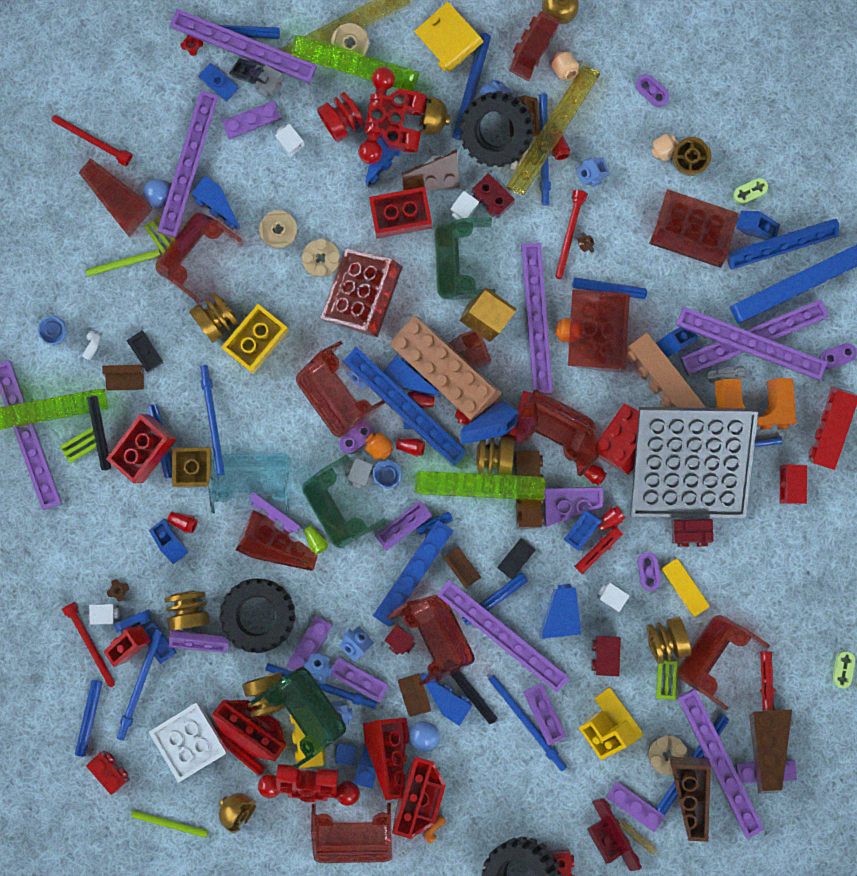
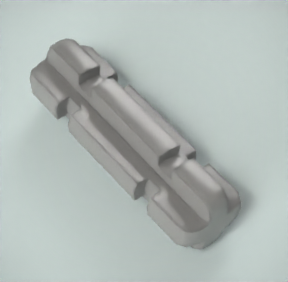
M737 366L735 368L719 369L717 372L715 370L709 371L707 378L709 382H713L717 379H730L735 376L742 377L745 375L744 366Z

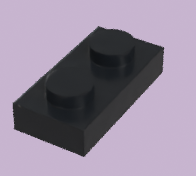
M143 330L126 340L147 373L164 363Z
M520 538L498 565L497 569L512 580L536 549Z

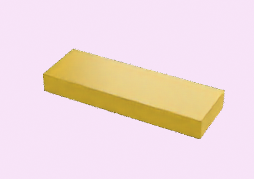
M678 558L661 568L693 617L710 607Z
M610 687L594 697V700L604 711L613 726L628 720L638 734V737L628 746L644 736L641 729Z

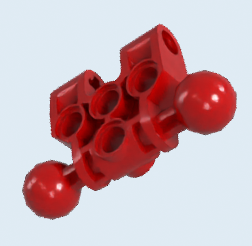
M386 66L379 67L371 76V81L376 90L375 94L370 96L364 133L367 134V141L363 142L358 149L360 159L366 164L377 163L382 157V148L378 144L379 137L382 138L388 149L417 153L421 132L404 128L402 125L405 114L424 116L427 103V95L400 88L390 94V96H387V90L395 83V75L390 68ZM400 97L404 102L397 104L394 99ZM379 112L382 117L375 119L372 113ZM398 116L401 121L395 123L391 120V117ZM394 134L397 136V140L391 141L387 136Z
M278 764L276 775L272 773L265 774L258 782L259 793L268 799L275 798L280 793L288 794V798H297L304 802H315L318 800L327 802L328 798H337L340 804L351 806L360 797V789L356 784H353L354 782L344 781L338 785V769L318 768L317 772L300 770L299 766Z

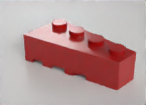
M831 386L825 409L821 415L820 426L815 433L816 441L814 447L810 448L808 455L813 464L833 470L836 469L857 406V394Z

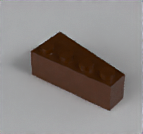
M539 451L515 452L517 529H540L542 524H544V513L541 512V505H544V495L541 494L543 474H540V467H543V455H539Z
M792 709L755 711L749 715L758 794L782 791Z
M669 756L688 841L708 842L710 760L706 757Z

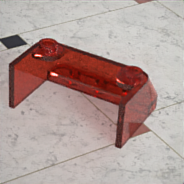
M196 213L156 262L155 268L160 276L198 304L200 301L198 297L183 286L187 279V271L181 265L184 259L203 235L209 239H217L223 233L241 247L244 243L240 237L219 221L204 213Z
M342 341L321 350L296 375L297 385L328 429L336 437H341L385 404L384 400L373 406L364 399L356 402L335 372L339 369L340 364L334 352L343 344Z
M534 390L530 394L516 423L517 444L521 446L534 432L563 446L564 456L568 460L576 462L577 475L581 477L599 458L595 423L588 416L539 390Z
M437 594L406 602L386 616L388 620L401 616L403 623L407 627H418L434 660L427 667L429 677L419 683L420 687L439 681L474 662V654L450 605L438 597Z
M716 615L711 618L691 648V656L685 657L677 670L678 678L691 688L696 689L698 693L720 708L728 710V706L713 697L718 684L716 679L709 675V672L729 642L736 646H745L751 639L762 648H769L770 645L725 616Z
M387 803V813H378L373 816L372 822L333 823V818L328 814L322 813L317 815L316 804H312L311 839L314 860L318 863L390 861L392 859L391 803Z

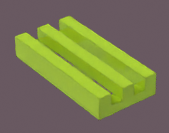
M158 216L154 221L152 220L150 224H146L144 228L151 236L153 241L156 243L158 248L161 250L163 255L165 257H168L170 254L178 250L181 246L175 238L170 237L173 243L176 245L174 248H172V246L167 241L165 236L163 234L158 233V235L161 237V239L169 249L168 252L165 251L163 246L160 244L158 239L150 230V228L153 226L156 232L158 231V226L156 224L158 222L160 223L161 221L160 216Z
M93 427L60 446L69 463L97 448L96 443L76 455L70 456L71 453L95 440ZM93 433V436L67 451L66 448Z
M664 660V663L657 665L656 699L676 700L678 661L671 660L668 662ZM662 664H665L664 695H661ZM670 664H673L672 696L668 695Z

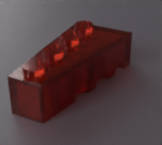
M91 158L79 171L81 177L130 238L153 210L150 203Z

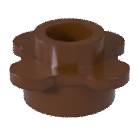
M582 232L581 237L577 240L580 249L583 252L588 250L591 253L594 252L593 246L595 243L593 238Z
M114 579L111 582V588L107 590V596L114 597L117 601L121 602L125 599L126 592L129 591V585Z

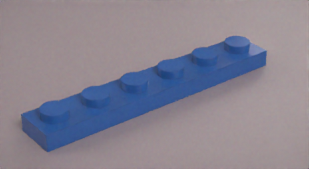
M835 218L728 252L729 267L732 270L838 237L839 222Z
M437 519L374 612L373 617L388 627L390 626L453 533V529Z

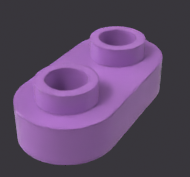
M643 74L637 79L636 90L655 107L666 105L669 93L658 81L648 74ZM642 83H647L648 88H643ZM655 96H661L662 100H656Z
M844 343L825 350L820 354L819 359L827 362L825 369H832L853 361L857 356V350L854 345ZM845 349L850 351L849 356L845 354ZM827 356L832 357V362L827 360Z
M362 422L350 430L340 440L342 451L348 454L356 452L367 443L365 439L372 432L374 433L373 427L367 422ZM363 428L368 430L366 435L361 434ZM351 440L353 445L347 447L346 441Z
M645 552L637 560L640 584L645 590L653 591L660 586L658 560L653 553ZM646 558L650 560V565L648 566L644 564V559ZM651 577L653 579L652 585L647 584V578Z

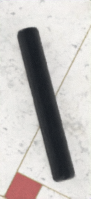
M89 396L87 401L100 467L102 471L111 469V463L106 460L109 453L98 397Z
M451 659L447 660L443 667L490 725L497 720L496 715Z

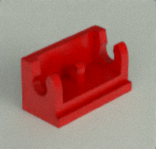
M780 465L779 504H807V465Z

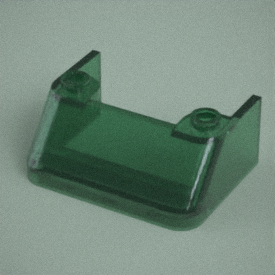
M492 217L462 218L439 225L436 228L437 294L441 299H473L482 291L476 290V283L473 277L460 275L458 238L469 237L473 232V228L491 227Z
M347 454L318 471L306 480L302 486L304 496L332 544L337 548H344L387 523L385 518L370 527H367L360 518H353L346 522L329 494L327 488L334 485L337 479L334 469L350 460Z
M299 667L250 702L253 705L265 697L268 703L274 707L284 704L305 735L300 741V749L305 757L294 765L295 769L315 757L346 732L344 721L311 673L304 667Z

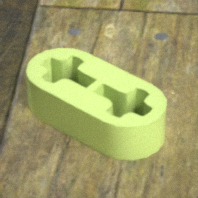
M755 179L738 187L733 193V199L737 204H746L763 196L768 190V184L764 179ZM756 183L763 185L762 192L759 190L752 191L757 186ZM739 191H741V193L749 192V194L745 196V200H743V198H738V195L740 194Z
M840 652L836 657L833 672V683L836 687L847 688L851 685L855 657L850 652ZM847 655L850 663H846L845 669H843L844 662L841 661V658H845ZM844 671V678H847V681L840 685V681L837 678L841 677Z

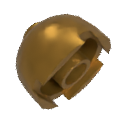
M542 0L543 15L553 24H568L578 13V0Z
M427 96L428 103L425 108V114L421 116L419 125H423V129H420L419 132L425 135H435L440 133L445 125H449L450 114H447V107L443 101Z
M687 137L677 144L672 158L673 165L682 175L697 176L709 166L712 156L711 149L702 139Z
M234 793L229 797H224L219 804V820L221 825L233 834L240 831L239 826L245 820L246 825L254 813L256 806L253 803H256V801L243 793Z

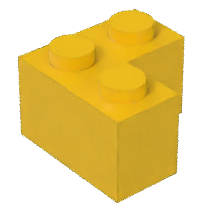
M603 710L591 716L579 727V730L600 760L626 748L638 737V734L628 720L613 726Z

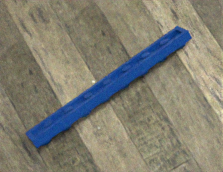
M357 347L345 357L342 362L451 466L457 465L467 452Z

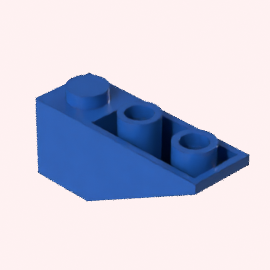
M394 134L387 136L391 141L397 140V136ZM380 137L378 144L382 148V157L377 163L369 164L365 180L367 187L371 183L373 185L376 184L381 177L379 174L383 170L387 171L393 162L391 160L403 153V151L388 149Z
M204 176L191 193L195 198L193 201L202 208L204 205L209 208V213L218 219L219 216L225 220L224 224L232 230L234 227L240 230V226L221 187L207 176Z
M396 356L383 371L400 389L416 391L436 397L442 396L435 386L424 380L425 377L420 372L410 368L411 364L405 358L400 359Z
M500 400L498 403L491 405L485 413L477 416L469 425H465L461 429L460 443L463 445L505 435L518 425L519 412L505 401Z
M422 673L421 678L442 715L460 726L472 707L469 704L470 699L462 694L460 696L452 693L454 689L445 683L441 686L436 682L437 678L430 673H427V675Z

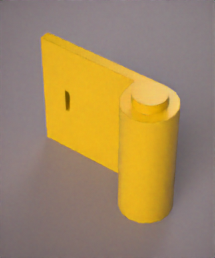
M448 1L414 31L438 58L439 62L437 64L444 72L446 70L451 72L483 43L481 37Z

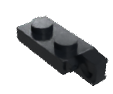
M241 58L237 60L229 72L232 77L250 84H256L257 81L261 84H266L269 80V77L263 73L264 69Z

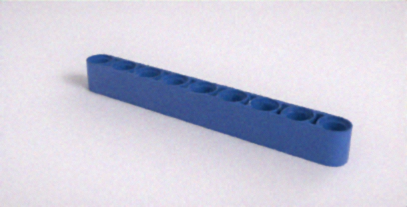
M857 245L730 306L729 309L737 324L742 323L744 320L747 321L759 315V313L775 307L777 304L790 300L792 297L798 296L810 288L826 282L828 279L831 280L843 274V272L857 267Z

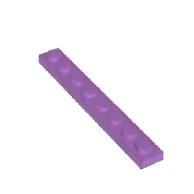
M176 9L170 24V28L263 66L267 65L310 84L317 65L179 9Z
M200 90L157 233L176 238L218 95Z
M541 242L521 244L533 393L537 395L552 394Z
M820 299L746 331L773 341L829 316ZM717 342L683 356L680 360L688 376L744 352Z
M686 307L682 308L676 323L678 327L818 381L821 380L827 365L826 361Z
M11 361L3 362L0 364V394L42 510H46L62 504L12 363Z
M448 579L437 593L438 597L558 693L569 679V676Z
M693 688L678 696V702L705 757L710 760L711 769L744 836L748 839L763 831L764 828L696 689Z

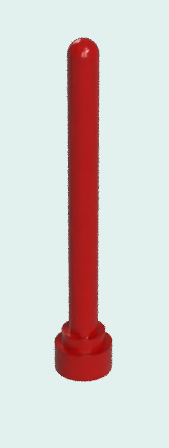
M53 115L51 118L57 125L115 156L119 164L126 167L133 157L131 152L127 150L119 151L57 115Z
M573 190L571 198L574 204L555 275L557 279H562L580 207L587 199L588 193L581 190Z
M76 602L61 609L65 616L67 615L68 618H71L107 685L113 687L115 681L78 616L79 612L77 609L79 608Z

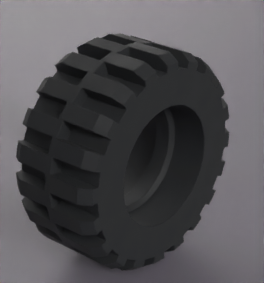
M495 91L494 93H485L468 106L462 115L463 119L459 125L461 133L459 135L460 139L464 141L462 144L464 150H469L470 153L468 155L471 158L475 157L478 159L477 162L481 165L486 163L487 167H493L494 165L504 167L506 164L514 163L527 151L534 137L535 125L532 124L533 115L529 114L527 104L523 105L521 103L522 99L518 96L516 98L513 97L512 93ZM497 111L505 114L511 120L514 126V136L507 145L501 147L493 146L483 138L480 123L486 114Z
M254 578L240 582L225 595V600L220 607L221 616H219V619L222 623L221 629L227 636L226 638L238 649H243L249 653H263L280 646L292 632L296 619L295 606L290 594L281 585L267 579ZM254 597H262L269 600L276 611L274 625L270 630L262 634H254L247 631L240 621V610L243 604Z
M519 837L518 839H509L490 852L489 858L483 864L486 868L482 870V876H507L508 864L514 859L527 863L534 871L535 876H561V872H557V868L560 866L558 861L554 862L552 858L555 856L552 851L548 852L546 850L547 846L544 843L538 845L537 840L534 838L527 840V837Z

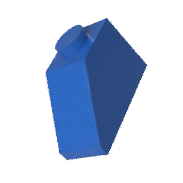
M741 211L736 229L746 235L768 240L777 237L780 224L760 211Z
M679 327L656 342V344L665 356L669 358L699 337L696 333Z
M165 519L149 530L160 551L172 564L182 559L188 553L183 542Z
M364 744L353 784L372 789L376 772L366 744Z

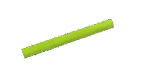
M156 249L86 269V274L89 277L160 257V250Z
M133 810L131 818L206 838L208 830Z

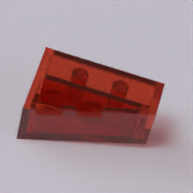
M540 11L537 17L533 16L529 24L530 29H525L521 37V44L517 43L513 50L515 56L509 72L528 82L530 81L534 68L540 63V58L546 52L557 32L560 20L543 11Z

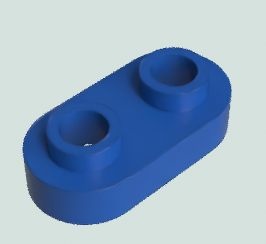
M147 609L115 624L114 628L117 633L121 631V634H123L122 631L129 626L135 624L142 626L150 622L149 618L152 617V614Z

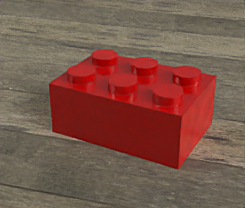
M425 187L369 197L376 239L432 229Z
M624 403L596 442L592 451L598 458L629 476L635 462L639 411Z
M139 414L106 460L133 484L144 483L177 438L151 415Z

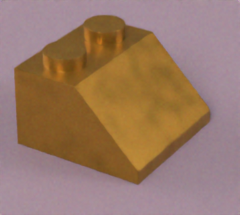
M484 288L466 305L459 321L490 342L500 334L517 309L488 288Z
M211 447L172 448V487L211 486Z

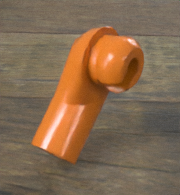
M439 815L436 818L435 824L423 833V837L428 843H432L437 839L434 832L446 823L442 815Z

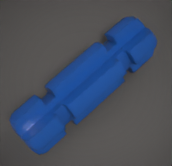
M446 512L442 516H436L425 521L426 523H422L416 528L418 534L422 535L427 533V530L430 531L437 519L446 524L452 522L451 513Z

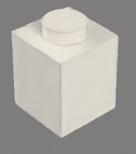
M290 124L284 125L276 131L275 138L290 157L305 146L302 138Z
M463 191L450 209L451 217L458 223L462 221L466 224L479 206V201Z
M608 583L607 586L603 584L597 593L600 595L598 600L617 612H620L629 598L628 594L611 583Z
M116 604L89 605L90 625L116 624V620H119L120 617L119 608H116Z

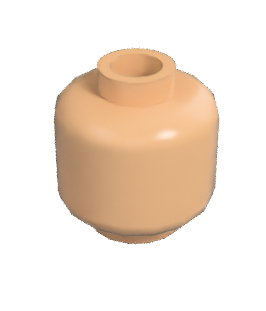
M559 52L554 56L551 67L559 79L571 80L578 74L579 63L571 52Z
M665 133L653 141L654 149L651 151L656 160L660 158L663 162H666L672 158L678 142L673 134L670 136Z

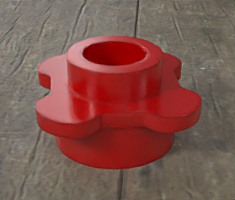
M189 35L181 43V48L187 50L191 56H195L197 50L203 47V41Z

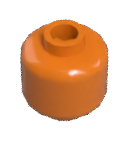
M562 318L561 321L557 322L555 336H558L559 341L575 344L579 338H583L584 328L581 327L579 320Z
M372 432L365 439V442H367L365 450L376 460H385L393 451V442L382 432L376 434Z

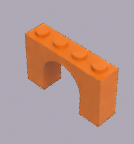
M793 378L768 380V406L765 413L758 417L757 427H760V430H770L772 426H777L778 430L789 429V425L796 424ZM741 379L715 381L716 408H745L742 401Z

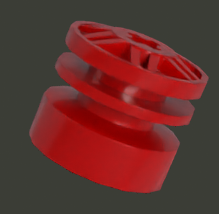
M345 92L340 94L343 103L337 97L333 98L335 108L328 102L317 108L323 124L337 143L348 137L346 127H349L353 132L357 131L354 122L359 128L365 126L358 106Z

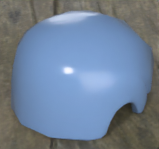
M154 179L149 181L143 189L144 201L154 208L164 207L171 185L165 180Z
M57 316L45 317L38 326L39 337L46 344L56 345L61 343L67 335L66 323Z
M392 460L379 461L373 468V479L381 488H393L401 481L402 470Z
M427 721L416 722L409 731L411 745L421 752L432 751L440 740L437 728Z

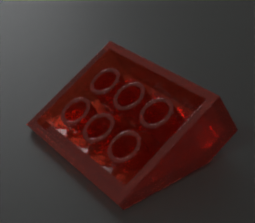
M667 189L649 244L721 268L729 253L738 213Z
M346 248L320 319L362 334L378 337L403 266L390 258Z
M572 290L568 366L619 373L626 370L630 294Z

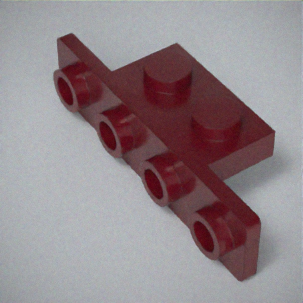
M604 798L595 799L592 803L601 819L587 828L605 863H611L622 856L630 871L640 870L642 866L639 857L632 850L630 841L621 830L620 823L614 817L609 803Z

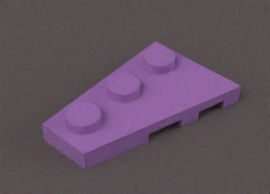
M603 487L545 488L546 527L583 514L586 509L592 511L603 507Z

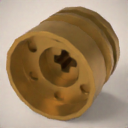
M215 292L211 294L216 301L215 303L211 304L208 298L205 299L208 306L207 309L197 304L188 311L212 343L223 336L219 329L221 326L227 331H231L230 327L226 324L229 320L235 327L239 325L235 313L226 301Z
M494 437L490 438L489 445L486 444V439L479 441L476 453L478 475L483 476L484 467H488L487 476H491L493 468H497L498 477L511 478L514 438L501 437L499 445H495Z
M185 591L164 598L165 603L174 602V606L166 607V611H175L176 615L167 618L169 631L210 625L208 612L199 611V607L206 605L207 601L198 602L197 598L206 597L205 592Z
M680 616L666 619L667 629H664L661 622H656L657 631L653 624L647 625L649 648L657 664L664 663L663 654L668 662L671 661L672 651L677 659L691 656L688 635Z
M281 672L242 684L245 697L255 696L256 699L250 702L248 707L258 706L257 709L250 711L251 717L273 714L291 704L289 699L280 701L281 697L288 695L287 691H277V688L284 685Z

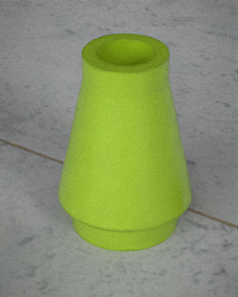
M313 525L303 530L311 552L318 555L329 547L328 541Z

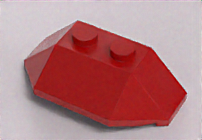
M223 700L211 715L222 734L253 757L276 761L287 746L280 723L269 715L251 717L250 711L258 707H248L249 700Z
M414 757L406 773L403 798L398 800L395 810L392 834L412 839L435 824L446 784L433 761Z

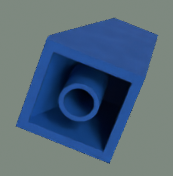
M571 584L557 585L558 589H553L539 633L541 639L581 635L576 587H571Z

